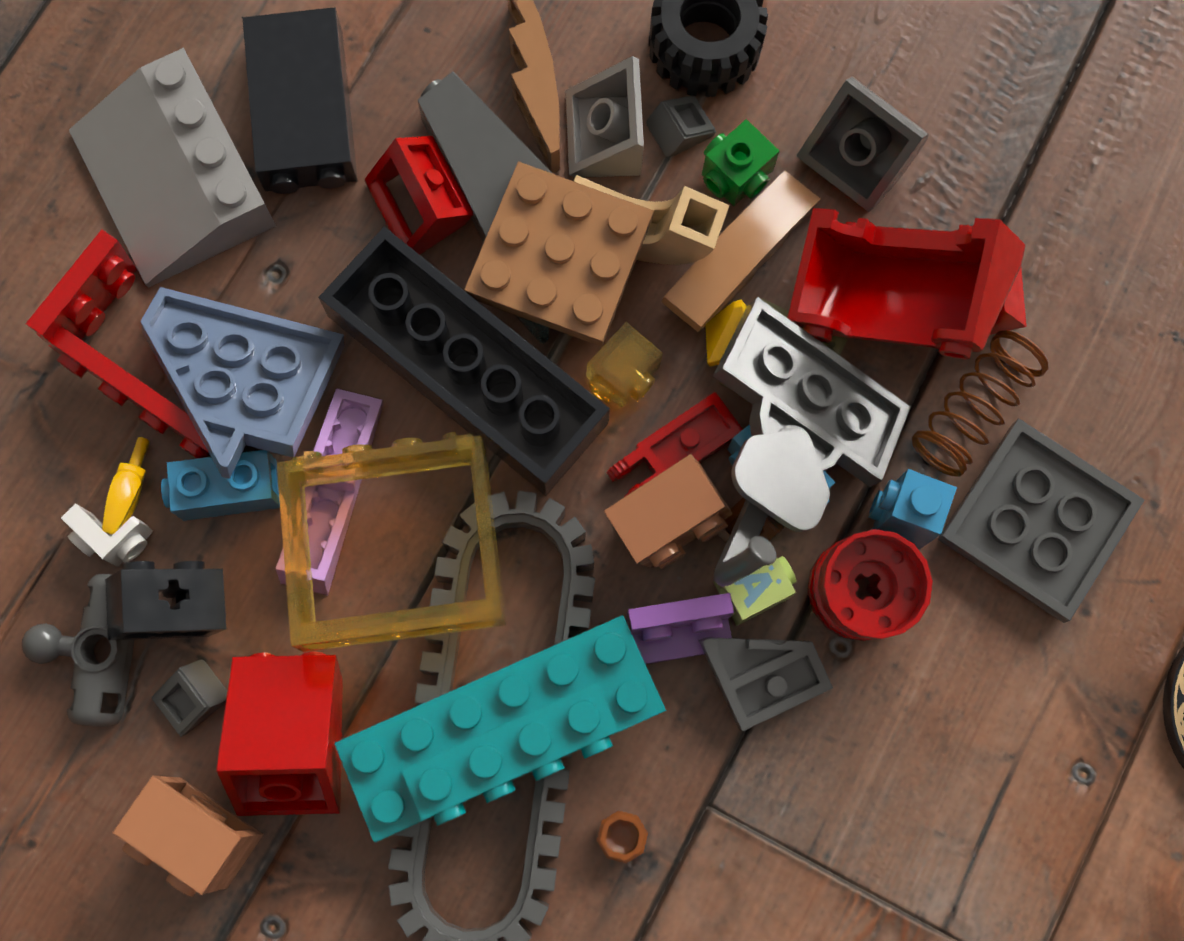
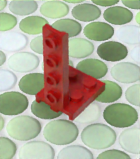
M101 229L25 324L37 332L36 334L48 343L50 348L60 354L56 361L81 379L86 372L90 373L102 382L97 389L120 406H123L129 400L143 410L138 418L162 435L168 428L184 438L179 444L182 449L196 459L206 458L210 454L185 411L82 341L85 335L91 336L100 328L106 316L104 311L115 297L120 299L130 290L135 281L134 273L137 271L136 266L120 242Z

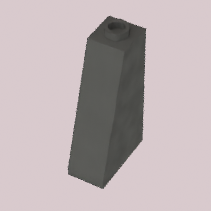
M452 71L443 80L438 79L431 82L422 92L421 97L418 99L422 122L429 136L434 137L474 213L471 220L484 244L518 161L549 173L552 172Z

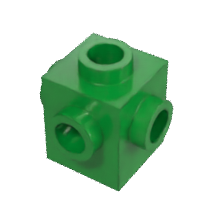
M745 119L729 135L726 136L724 133H721L708 144L704 150L705 160L701 175L705 185L718 198L725 197L735 206L745 196L752 199L765 188L770 180L768 175L773 172L780 151Z

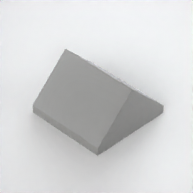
M631 56L565 90L570 176L609 177L641 175L644 138L639 59Z

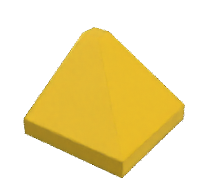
M742 299L733 301L705 325L707 364L710 367L719 364L747 306Z

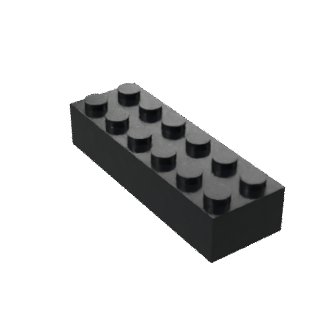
M383 227L318 297L327 316L545 496L548 495L608 425L610 414L608 406L386 227Z

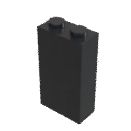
M336 7L242 17L255 172L265 192L272 191L278 194H289L296 192L299 188L311 186L334 189L344 186L346 182L358 181L343 31Z

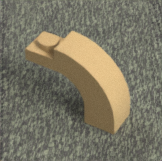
M578 175L573 180L582 185L654 210L652 222L637 257V260L675 265L693 263L704 259L716 246L729 208L728 204L686 186L671 200L652 202L623 195Z

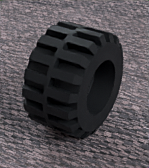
M654 0L648 46H650L649 56L651 62L657 63L656 72L662 79L669 76V85L674 89L678 90L681 86L688 88L687 95H694L695 97L697 91H705L706 97H716L718 89H722L725 94L734 91L736 82L743 85L749 79L750 72L755 71L759 62L768 27L766 26L768 20L767 8L762 7L764 0ZM696 22H711L722 27L730 37L718 42H704L692 37L684 28Z

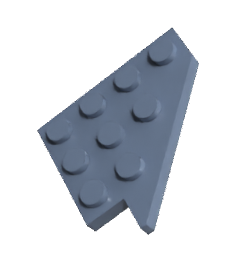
M163 287L159 288L140 321L143 335L222 477L230 479L246 445L292 458L295 457L344 349V334Z

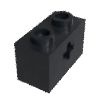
M133 561L122 564L121 570L105 579L108 640L209 637L227 629L223 569H205V562L203 561L178 562L173 564V569H155V563L152 561ZM160 592H162L163 597L172 598V606L166 600H159Z

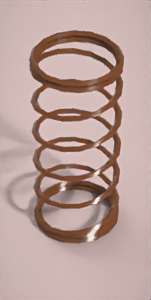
M1010 330L998 331L990 342L991 353L980 354L975 359L976 372L965 373L960 377L959 387L961 392H951L944 397V408L946 411L932 412L928 416L930 431L917 430L911 437L913 447L917 453L932 467L949 476L961 477L967 471L966 464L973 463V459L966 449L950 438L935 432L932 419L936 415L948 416L952 423L972 441L981 445L989 443L987 435L978 426L966 418L950 412L948 400L951 396H963L968 405L986 421L998 426L1005 424L1003 416L995 407L985 400L965 392L963 383L967 377L977 376L984 387L1001 402L1010 406L1020 405L1019 397L1014 390L1000 380L980 372L979 362L982 358L993 357L999 368L1008 377L1025 387H1034L1036 385L1034 377H1040L1048 370V360L1045 354L1027 337ZM1000 338L1011 339L1024 346L1038 359L1041 370L1029 368L1010 356L1001 345ZM999 359H1002L1014 370L1027 375L1031 383L1018 379L1003 366ZM985 379L1004 388L1013 396L1016 402L1003 398L993 390ZM970 399L990 409L1000 419V422L980 411ZM956 419L973 428L981 435L984 441L971 435ZM919 438L939 446L950 455L960 469L948 466L938 460L922 445ZM960 452H962L968 460L964 459Z

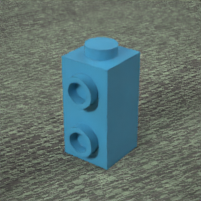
M266 450L242 453L230 479L222 477L213 459L206 457L167 462L168 478L161 481V494L165 507L170 508V512L183 521L281 508L277 460Z
M907 469L896 481L889 480L884 491L879 490L868 515V518L875 520L872 530L895 532L914 543L918 550H920L941 535L957 487Z

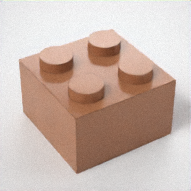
M692 454L604 510L636 563L647 567L654 566L656 568L659 566L660 569H664L686 554L682 547L695 538L706 542L728 527L725 519L733 514L701 464Z
M152 776L112 832L126 842L122 850L128 856L146 866H150L152 861L169 872L166 881L171 886L191 897L196 892L204 895L228 888L264 835L183 778Z

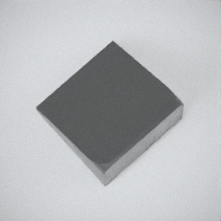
M694 95L661 101L646 121L648 129L667 158L680 154L711 138L716 133L714 126Z
M197 660L180 667L151 698L180 737H183L226 703L228 690L204 660Z

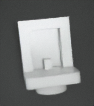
M76 503L61 517L73 530L67 537L77 548L89 557L96 552L103 560L117 567L122 562L127 563L135 559L145 549L147 545L146 539L153 532L148 525L133 516L113 535L108 534L102 530L103 523Z

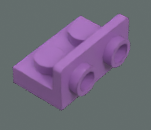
M730 593L628 609L626 620L645 664L705 655L698 641L705 637L732 638L728 619L733 615L734 610Z

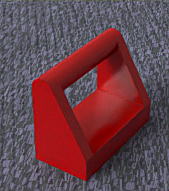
M433 136L395 138L364 179L389 230L419 255L463 227L474 215ZM399 174L424 221L414 234H412L386 184Z

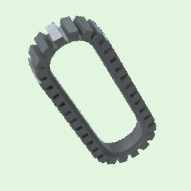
M518 491L515 509H509L505 492L486 497L491 515L485 517L475 504H472L460 514L462 523L469 530L468 534L453 526L449 528L442 543L445 549L457 555V558L437 557L434 576L438 582L452 584V589L432 588L429 606L434 613L448 614L447 621L427 619L425 640L428 643L443 645L442 654L422 651L420 671L423 674L438 676L437 686L417 683L414 703L421 705L452 691L471 566L478 548L488 537L506 528L525 527L542 533L556 546L563 560L564 578L554 645L570 639L569 631H588L591 609L573 607V602L576 600L592 603L595 578L578 576L576 573L594 570V557L591 544L575 547L583 542L586 536V531L576 517L559 527L565 517L564 506L549 498L540 513H537V493ZM572 754L566 756V758H572ZM562 769L535 782L520 892L515 905L506 916L486 928L465 929L448 923L432 907L425 889V867L433 817L394 834L413 838L411 849L402 847L391 848L388 869L408 872V880L389 885L391 906L410 902L413 906V909L397 919L407 937L425 926L429 931L422 941H501L500 938L502 936L506 941H529L531 939L532 933L521 919L523 917L539 926L541 925L549 908V903L532 894L534 889L554 891L557 872L556 868L538 866L539 855L558 857L561 841L560 835L542 833L544 821L563 824L566 804L547 801L548 788L567 790L570 770Z

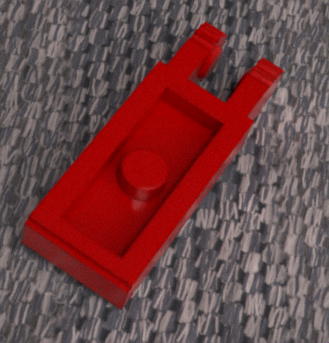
M713 392L638 443L636 450L610 467L606 473L614 482L629 475L643 461L646 463L653 475L630 488L624 496L626 497L690 454L699 463L703 462L728 445L732 438L741 432L743 428L717 393Z

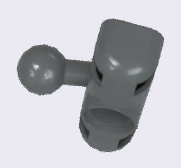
M97 574L89 580L87 586L90 588V600L88 605L83 608L80 632L75 637L63 636L55 626L44 623L29 628L22 639L24 655L32 662L45 664L56 660L58 656L73 658L74 670L71 689L74 690V700L72 706L67 709V715L72 723L94 727L115 726L122 719L135 639L109 640L111 652L109 657L102 663H99L94 655L96 643L103 637L108 639L105 579L111 576V574ZM103 692L118 694V705L115 713H100Z

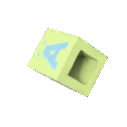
M776 556L773 564L769 566L764 565L757 571L729 586H720L715 581L713 582L719 594L730 593L734 610L732 618L736 626L779 605L796 593L792 586L796 583L795 574L783 556L779 558Z

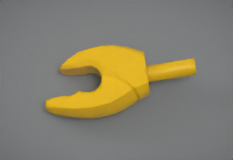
M138 437L129 463L119 464L117 473L110 484L102 530L108 534L113 535L132 517L138 504L146 470L141 468L150 443L146 438Z

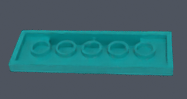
M621 615L334 744L375 843L431 817H434L437 826L467 813L464 802L482 794L486 803H489L516 791L512 781L532 772L535 781L565 768L561 758L581 750L584 759L598 754L613 746L610 736L661 714L666 709L624 616Z

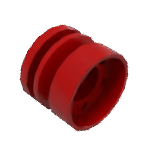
M873 529L853 534L837 541L819 555L810 570L808 595L813 612L825 628L842 638L859 641L877 640L903 634L921 620L930 604L933 581L927 560L914 543L895 532ZM867 578L870 583L867 585L866 590L871 596L858 598L855 593L858 591L859 585L854 580Z

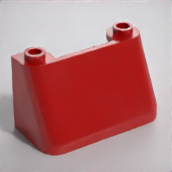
M813 208L787 317L789 320L820 342L825 343L831 342L832 336L931 347L939 348L940 354L956 359H970L971 352L983 351L1021 268L1026 247L1000 219L975 218L973 228L969 225H959L958 232L879 227L865 218H858L857 223L845 222L843 224L837 221L839 212L835 209Z

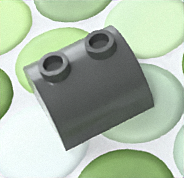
M850 77L844 82L796 157L870 212L908 169L924 146L929 134L857 79Z

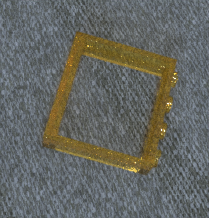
M451 432L443 435L442 441L422 443V440L419 438H404L392 442V447L372 450L370 445H351L344 447L342 454L322 456L320 452L306 451L304 456L294 457L290 461L277 462L292 647L301 652L506 625L487 454L481 435L472 436V434L457 436L456 432ZM471 465L486 599L316 622L305 487Z

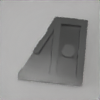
M705 637L698 640L735 723L742 732L833 689L811 641Z

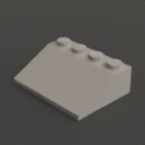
M184 48L140 67L69 129L107 209L148 288L276 227Z

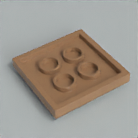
M518 161L464 291L476 301L602 347L652 222L654 210Z

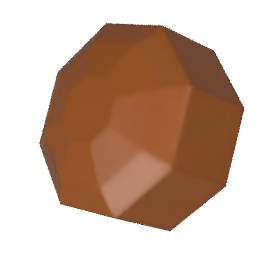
M618 810L601 820L596 840L607 859L626 864L643 854L648 832L639 816Z

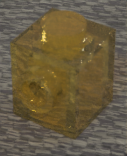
M625 322L587 363L586 377L590 380L588 386L601 400L606 403L613 400L621 408L631 398L638 402L655 383L656 379L652 375L659 369L663 353L630 324Z

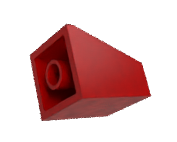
M312 651L299 656H275L270 653L261 652L248 657H232L216 772L237 816L340 814L341 759L334 743L342 740L343 679L336 655H326L321 652Z

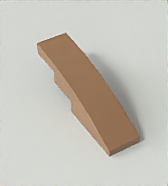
M507 0L508 10L516 23V26L509 28L510 53L520 70L511 74L513 98L550 171L554 173L560 170L559 99L553 59L541 17L534 1Z
M784 171L719 235L714 250L704 259L694 262L664 296L661 302L694 330L699 332L752 280L756 271L782 247L789 234L812 213L813 208H816L821 198L787 171Z

